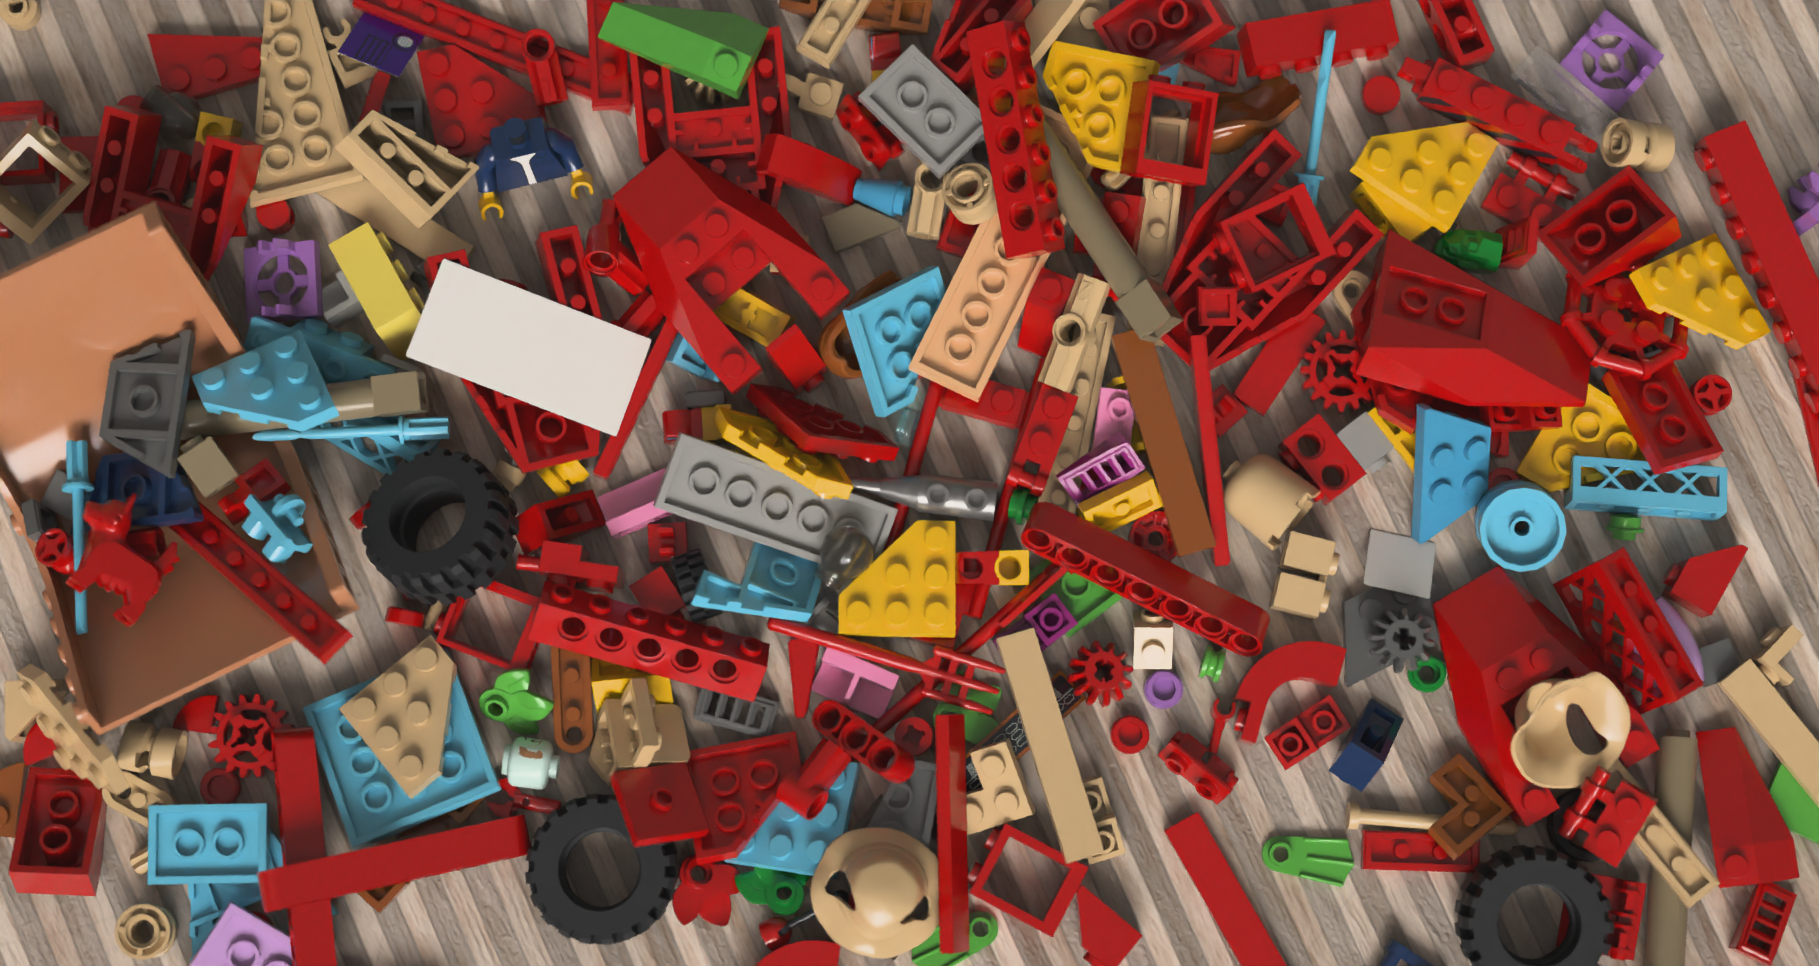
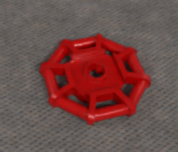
M1646 261L1625 271L1634 272L1652 262ZM1567 272L1565 275L1567 288L1564 311L1559 319L1561 326L1568 328L1590 359V365L1595 368L1602 366L1636 376L1639 381L1649 380L1653 373L1675 360L1686 358L1689 353L1687 345L1689 328L1680 324L1679 318L1667 312L1658 314L1647 309L1631 279L1622 277L1621 273L1607 278V281L1598 287L1593 284L1582 289ZM1581 294L1588 298L1586 313L1579 311ZM1618 310H1627L1632 315V319L1629 322L1624 321V315L1618 313ZM1665 318H1674L1672 339L1663 333ZM1585 326H1588L1590 330L1595 328V330L1600 335L1597 338V340L1601 344L1600 346ZM1652 345L1662 350L1650 358L1645 357L1643 352L1644 348ZM1613 350L1616 352L1627 354L1630 356V358L1612 354L1608 351Z

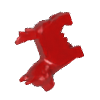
M134 492L124 502L114 499L108 500L104 504L92 501L86 502L82 516L92 528L91 535L87 540L77 571H74L65 582L79 593H82L93 582H96L99 588L104 586L108 593L113 589L116 595L122 594L124 605L117 609L112 616L127 627L132 626L146 609V603L159 591L162 578L174 571L172 565L180 561V558L176 555L177 542L174 541L153 562L126 544L125 539L130 529L132 509L137 496Z

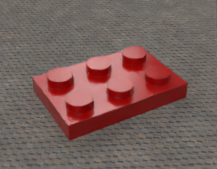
M1674 362L1653 373L1649 380L1639 381L1636 376L1616 370H1608L1601 378L1654 475L1717 459L1724 451Z

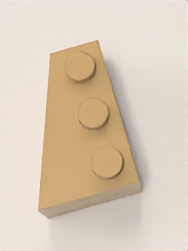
M372 110L335 148L419 229L479 169V166L471 161L466 163L447 153L448 149L439 144L436 146L415 136L416 132Z

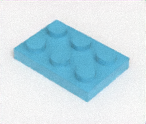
M269 803L149 805L147 885L258 883L257 873L269 870Z

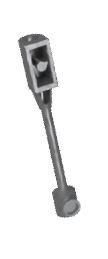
M921 473V475L887 477L882 478V480L847 475L854 486L852 492L880 495L881 498L917 509L918 512L989 521L994 520L998 482Z

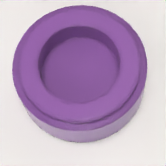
M1158 670L1152 673L1144 684L1146 700L1150 705L1158 709L1173 707L1180 701L1183 695L1181 679L1169 670Z

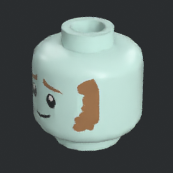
M517 737L512 745L507 744L505 747L501 773L502 775H507L508 782L512 786L543 790L548 785L550 778L557 779L561 756L554 755V747L550 741Z

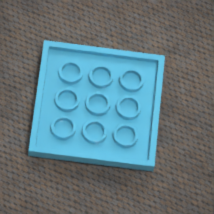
M446 647V648H443V650L447 653V655H448V656L451 658V660L454 662V660H453V658H452V655H451V652L449 651V649H448L447 647ZM458 671L452 687L450 701L452 709L448 735L445 737L443 757L445 758L443 773L412 799L404 792L339 710L340 707L379 676L303 707L308 725L313 727L315 745L351 847L355 851L502 790Z

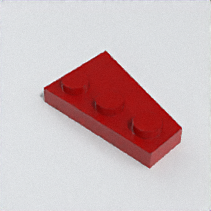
M147 34L165 101L170 108L259 82L263 37Z

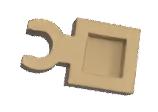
M343 19L341 24L344 32L340 36L331 35L327 27H324L322 31L326 44L333 49L327 52L329 59L342 85L346 89L373 77L378 72V69L338 53V50L352 31L350 23Z

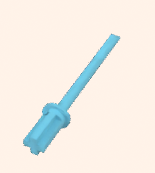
M1326 30L1324 35L1305 172H1295L1294 175L1298 177V184L1304 182L1315 208L1320 180L1325 179V176L1316 175L1336 39L1335 30Z
M399 415L398 424L310 428L304 432L292 429L262 430L256 432L252 438L258 441L294 440L300 437L305 439L399 435L400 444L405 445L406 441L450 439L451 427L449 416L405 418V415Z
M70 440L66 442L67 479L66 484L62 485L63 492L72 493L74 571H77L86 546L85 520L82 516L85 507L84 493L94 490V485L90 483L88 478V442L85 440ZM87 589L82 593L75 590V625L77 635L87 633L88 631Z

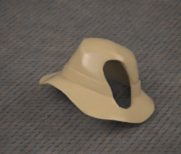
M1591 672L1571 680L1562 678L1547 679L1532 685L1524 692L1515 709V726L1517 731L1511 742V754L1517 768L1528 781L1535 785L1560 789L1581 786L1587 776H1592L1597 766H1602L1609 771L1619 758L1629 734L1631 721L1627 702L1618 688L1607 677L1598 672ZM1571 703L1578 704L1582 708L1594 729L1607 740L1605 749L1595 755L1585 754L1579 749L1569 733L1566 716Z
M871 827L846 832L837 837L828 846L814 872L811 882V902L815 915L828 935L840 946L852 952L873 958H891L905 953L926 941L939 923L938 858L920 841L907 833L895 829ZM842 871L847 876L855 900V910L843 901L841 897L826 893V884L834 873ZM924 895H926L929 906L927 918L925 920L911 918L900 922L913 911Z

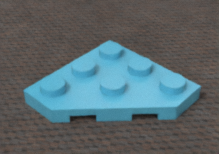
M928 266L842 309L870 401L877 417H886L914 402L919 388L915 386L919 374L908 369L946 293L939 266Z
M301 330L191 376L206 411L221 415L223 411L239 414L240 418L268 425L270 421L285 423L289 429L302 432L340 416Z
M850 762L828 790V800L822 811L814 819L806 820L780 801L739 856L724 861L813 876L828 846L837 837L848 831L861 768L860 765L855 762ZM839 871L834 873L830 878L838 879Z

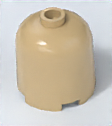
M1259 453L1253 455L1243 463L1236 460L1223 475V478L1227 481L1223 489L1225 510L1272 551L1282 544L1279 538L1286 529L1289 532L1294 531L1312 508L1314 503L1309 499L1312 500L1321 493L1305 479L1268 454Z

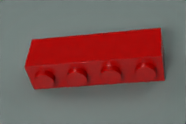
M1376 0L1245 23L1236 35L1246 77L1259 75L1260 80H1267L1280 76L1282 71L1295 69L1297 74L1317 69L1321 62L1326 30L1336 31L1331 67L1348 65L1355 58L1366 57L1367 61H1376L1389 56V52L1400 42L1390 0Z

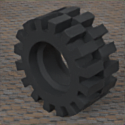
M700 548L670 558L678 586L692 622L697 623L723 614L722 610L698 607L691 604L704 569L709 571Z

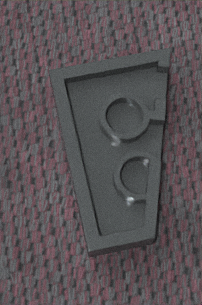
M915 760L914 772L907 781L902 783L891 782L867 828L895 829L907 833L928 848L937 803L936 763Z

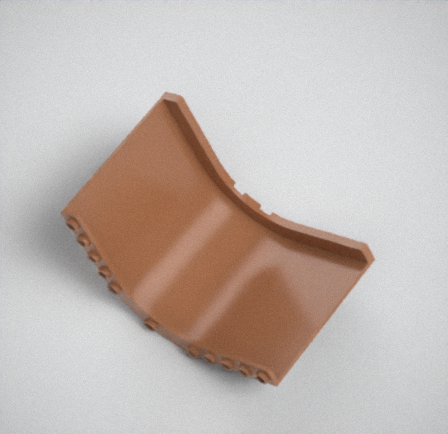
M155 201L0 274V492L13 513L10 515L11 523L18 535L25 536L43 578L46 590L42 591V595L54 615L49 621L54 633L61 641V645L57 646V651L69 673L64 675L65 681L72 694L76 697V702L72 703L74 713L82 725L88 723L98 736L295 641L289 633L167 526L160 527L164 532L167 547L172 541L177 542L176 555L180 558V561L172 565L174 571L162 578L159 591L146 603V609L139 619L130 627L115 619L112 615L124 605L122 594L116 595L113 589L108 593L104 586L99 588L97 583L93 582L87 588L88 631L87 633L77 635L75 625V590L65 583L71 574H61L52 567H47L40 563L35 555L37 543L28 538L26 534L21 504L32 498L41 502L56 470L64 469L67 471V441L85 440L88 442V478L92 484L96 477L95 472L104 455L124 453L99 436L111 361L127 354H136L142 348L155 342L162 345L180 337L179 332L191 330L196 335L187 400H195L201 398L191 376L246 353L243 344L244 340ZM258 431L212 436L241 475L265 458L271 462L291 488L284 496L297 494L305 502V511L302 515L304 522L299 527L311 540L313 546L308 553L294 551L284 564L270 561L262 550L271 538V535L268 534L264 541L257 540L249 536L241 527L251 511L249 510L248 515L243 521L232 525L224 515V511L217 504L222 497L239 488L235 481L211 498H205L187 474L196 498L336 620L359 610L357 599L317 489L306 463L301 460L292 443L294 440H254L252 437ZM55 512L58 529L70 535L73 521Z

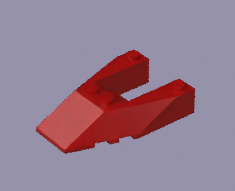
M780 26L767 27L769 32L747 79L750 106L676 113L672 70L629 52L639 155L645 168L672 146L777 210L783 181L755 170L766 134L779 133L792 138Z
M105 105L83 213V225L88 226V232H91L155 201L208 282L225 252L256 183L263 144L232 135H207L192 208L144 194L148 188L162 115L129 105Z
M1275 128L1265 132L1196 210L1161 284L1184 320L1160 339L1189 367L1187 333L1201 332L1206 336L1209 369L1211 371L1242 354V352L1306 319L1384 236L1359 209L1348 210L1327 231L1336 254L1257 292L1245 294L1243 289H1237V326H1196L1197 287H1235L1228 271L1232 268L1227 254L1221 255L1213 241L1212 234L1216 232L1213 224L1257 204L1302 156ZM1256 216L1230 228L1253 279L1298 259Z
M672 146L613 195L659 310L733 396L763 370L716 316L714 311L769 264H773L821 321L850 297V291L774 207Z
M578 225L541 232L535 245L550 300L602 320L591 274L584 265L585 252ZM465 249L426 258L424 271L430 291L443 259L470 268ZM461 378L522 474L599 455L600 430Z
M1500 565L1495 566L1432 603L1441 652L1444 653L1448 672L1449 690L1452 691L1456 710V723L1493 788L1513 809L1510 817L1518 826L1527 828L1560 808L1549 788L1535 785L1521 774L1511 754V742L1517 731L1515 726L1516 705L1524 692L1532 685L1547 679L1562 678L1571 680L1591 672L1601 673L1622 693L1630 711V730L1618 760L1625 768H1629L1660 749L1640 713L1592 648ZM1579 706L1586 720L1588 721L1590 727L1592 728L1594 734L1599 740L1601 746L1603 747V749H1605L1607 740L1604 736L1600 735L1594 729L1591 722L1585 715L1584 711Z

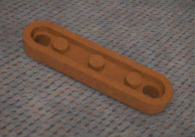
M551 646L554 738L559 748L563 751L579 754L591 746L595 734L593 689L591 683L592 657ZM574 727H578L582 731V737L577 742H572L568 736L569 731Z

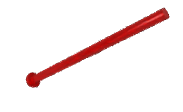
M1052 562L1029 585L1025 586L954 651L972 656L1067 571L1071 575L1074 572ZM945 658L940 663L939 668L948 670L950 659ZM959 662L957 668L960 667L963 663ZM935 678L932 688L935 689L938 685L944 683V680ZM923 679L875 721L872 726L885 734L926 697L920 694V689L925 685ZM867 736L861 741L860 747L865 743ZM847 753L852 758L850 762H854L856 758Z

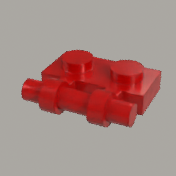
M1513 151L1506 164L1518 171L1516 176L1512 179L1500 173L1480 208L1507 224L1529 216H1536L1539 219V232L1567 211L1554 203L1557 196L1561 195L1572 202L1579 188L1567 182L1568 177L1558 172L1555 175L1537 165L1538 160L1529 155L1525 158ZM1528 178L1547 187L1543 196L1524 186Z
M1597 766L1592 776H1587L1581 784L1580 788L1583 791L1573 807L1568 806L1562 816L1564 822L1558 833L1566 839L1572 840L1578 828L1583 829L1589 835L1582 847L1617 868L1658 799L1624 778L1616 791L1605 785L1611 776V772L1602 766ZM1596 799L1607 804L1598 821L1587 815Z

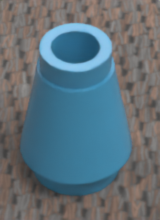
M858 178L853 191V199L891 217H895L896 214L904 216L910 204L912 188L904 185L902 180Z

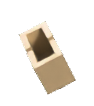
M1290 531L1285 538L1278 568L1315 577L1316 580L1280 572V575H1276L1268 609L1311 620L1316 619L1319 616V612L1325 613L1331 591L1325 589L1326 579L1328 575H1335L1340 557L1339 553L1334 552L1336 542Z

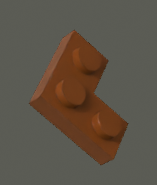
M1460 753L1434 772L1428 780L1453 808L1432 824L1427 832L1454 861L1509 817L1513 811Z

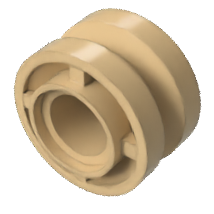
M966 163L954 168L946 176L942 185V197L959 221L975 225L989 220L996 214L998 209L992 176L986 167L977 163Z
M138 904L128 908L119 917L115 927V938L121 951L127 956L138 960L153 959L166 954L173 947L178 934L175 917L167 908L158 904ZM146 920L154 927V936L149 942L143 941L139 935V927Z

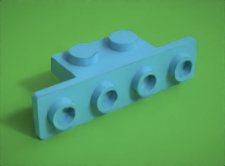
M256 315L251 319L244 344L246 352H249L301 330L319 372L326 383L368 379L370 376L396 373L395 367L371 358L374 345L364 342L363 337L352 332L340 333L329 329L327 323L314 318L303 319L290 328Z

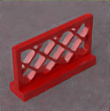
M1625 547L1552 584L1585 642L1592 648L1640 715L1667 703L1676 702L1704 685ZM1595 578H1596L1598 584L1600 585V587L1594 585V579H1595ZM1569 584L1583 590L1582 601L1576 598ZM1593 596L1604 602V612L1593 608ZM1614 611L1620 621L1614 619ZM1592 619L1602 624V635L1593 628L1591 624ZM1613 630L1624 636L1623 646L1612 641ZM1634 646L1636 647L1640 656L1634 653ZM1611 653L1622 658V669L1615 666L1611 659ZM1633 665L1644 670L1643 681L1632 675ZM1654 680L1658 685L1659 689L1653 687ZM1631 687L1642 692L1641 705H1638L1633 697Z

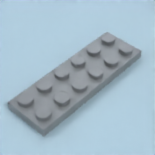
M682 432L678 434L653 503L655 508L857 577L882 554L898 509L894 506L851 492L848 500L835 496L832 499L822 498L789 476L772 469L762 460Z

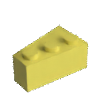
M369 222L328 244L375 331L395 358L405 361L409 358L406 356L425 303L415 287L409 289L405 283L410 277L400 260L397 259L393 262L389 254L395 250L385 233L381 231L376 234Z

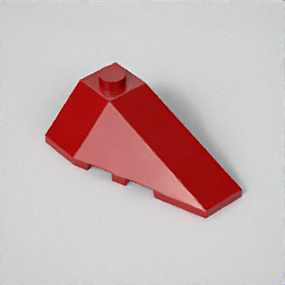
M1730 727L1696 732L1717 879L1720 882L1719 888L1800 878L1794 839L1737 729Z

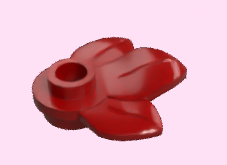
M695 854L687 857L680 865L679 879L681 883L676 888L672 897V905L678 921L685 926L692 922L699 914L702 919L710 924L726 926L731 915L730 895L739 893L735 883V876L740 874V872L727 864L711 862L698 865ZM694 867L702 869L704 876L701 881H697L692 877L691 872Z

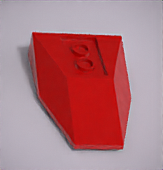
M1388 229L1375 256L1372 279L1377 281L1373 307L1369 327L1360 343L1355 374L1466 406L1584 407L1587 400L1590 359L1567 328L1562 327L1557 322L1492 285Z

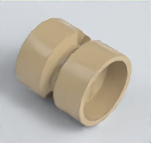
M1626 118L1612 120L1607 125L1601 141V153L1604 161L1609 166L1625 168L1630 165L1632 169L1651 173L1664 171L1673 159L1675 151V137L1673 131L1668 126Z
M130 720L124 729L119 745L118 764L120 768L143 773L149 768L154 776L175 780L182 770L188 746L187 731L165 726L157 731L154 724Z

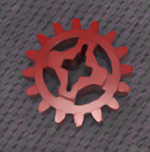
M1341 330L1338 339H1334L1327 332L1324 335L1323 345L1314 340L1311 343V347L1315 353L1305 352L1302 357L1309 366L1301 367L1299 370L1300 375L1308 376L1309 378L1302 384V389H1313L1314 391L1310 401L1313 403L1318 399H1322L1324 401L1322 410L1327 411L1331 404L1336 405L1338 414L1343 413L1345 405H1349L1353 412L1358 411L1360 399L1369 404L1372 401V397L1368 392L1369 390L1371 391L1368 378H1366L1364 384L1362 382L1363 379L1355 374L1359 354L1356 334L1352 340L1347 339L1346 331ZM1346 348L1352 350L1350 354H1338L1334 349ZM1318 360L1325 369V377L1321 382L1318 381L1316 376ZM1335 365L1338 368L1347 366L1350 369L1347 374L1348 379L1345 376L1337 379L1333 375L1336 370ZM1333 390H1347L1350 395L1336 396L1331 394Z
M243 694L239 695V705L226 701L225 707L228 712L226 714L215 712L213 715L220 722L219 726L208 728L210 733L217 735V740L208 744L209 748L220 750V753L214 758L215 762L222 763L228 761L225 769L228 773H234L240 768L241 778H249L251 770H253L257 778H263L265 776V767L274 771L272 747L270 746L271 731L295 728V725L284 724L283 722L289 715V712L284 709L276 712L278 701L270 699L264 705V696L260 694H255L252 703H250L248 696ZM258 710L265 713L266 716L254 721L245 712ZM230 725H232V736L231 739L228 741V730ZM248 729L258 730V733L254 736L257 741L255 744L245 742L249 737ZM248 751L258 761L244 762L237 757Z

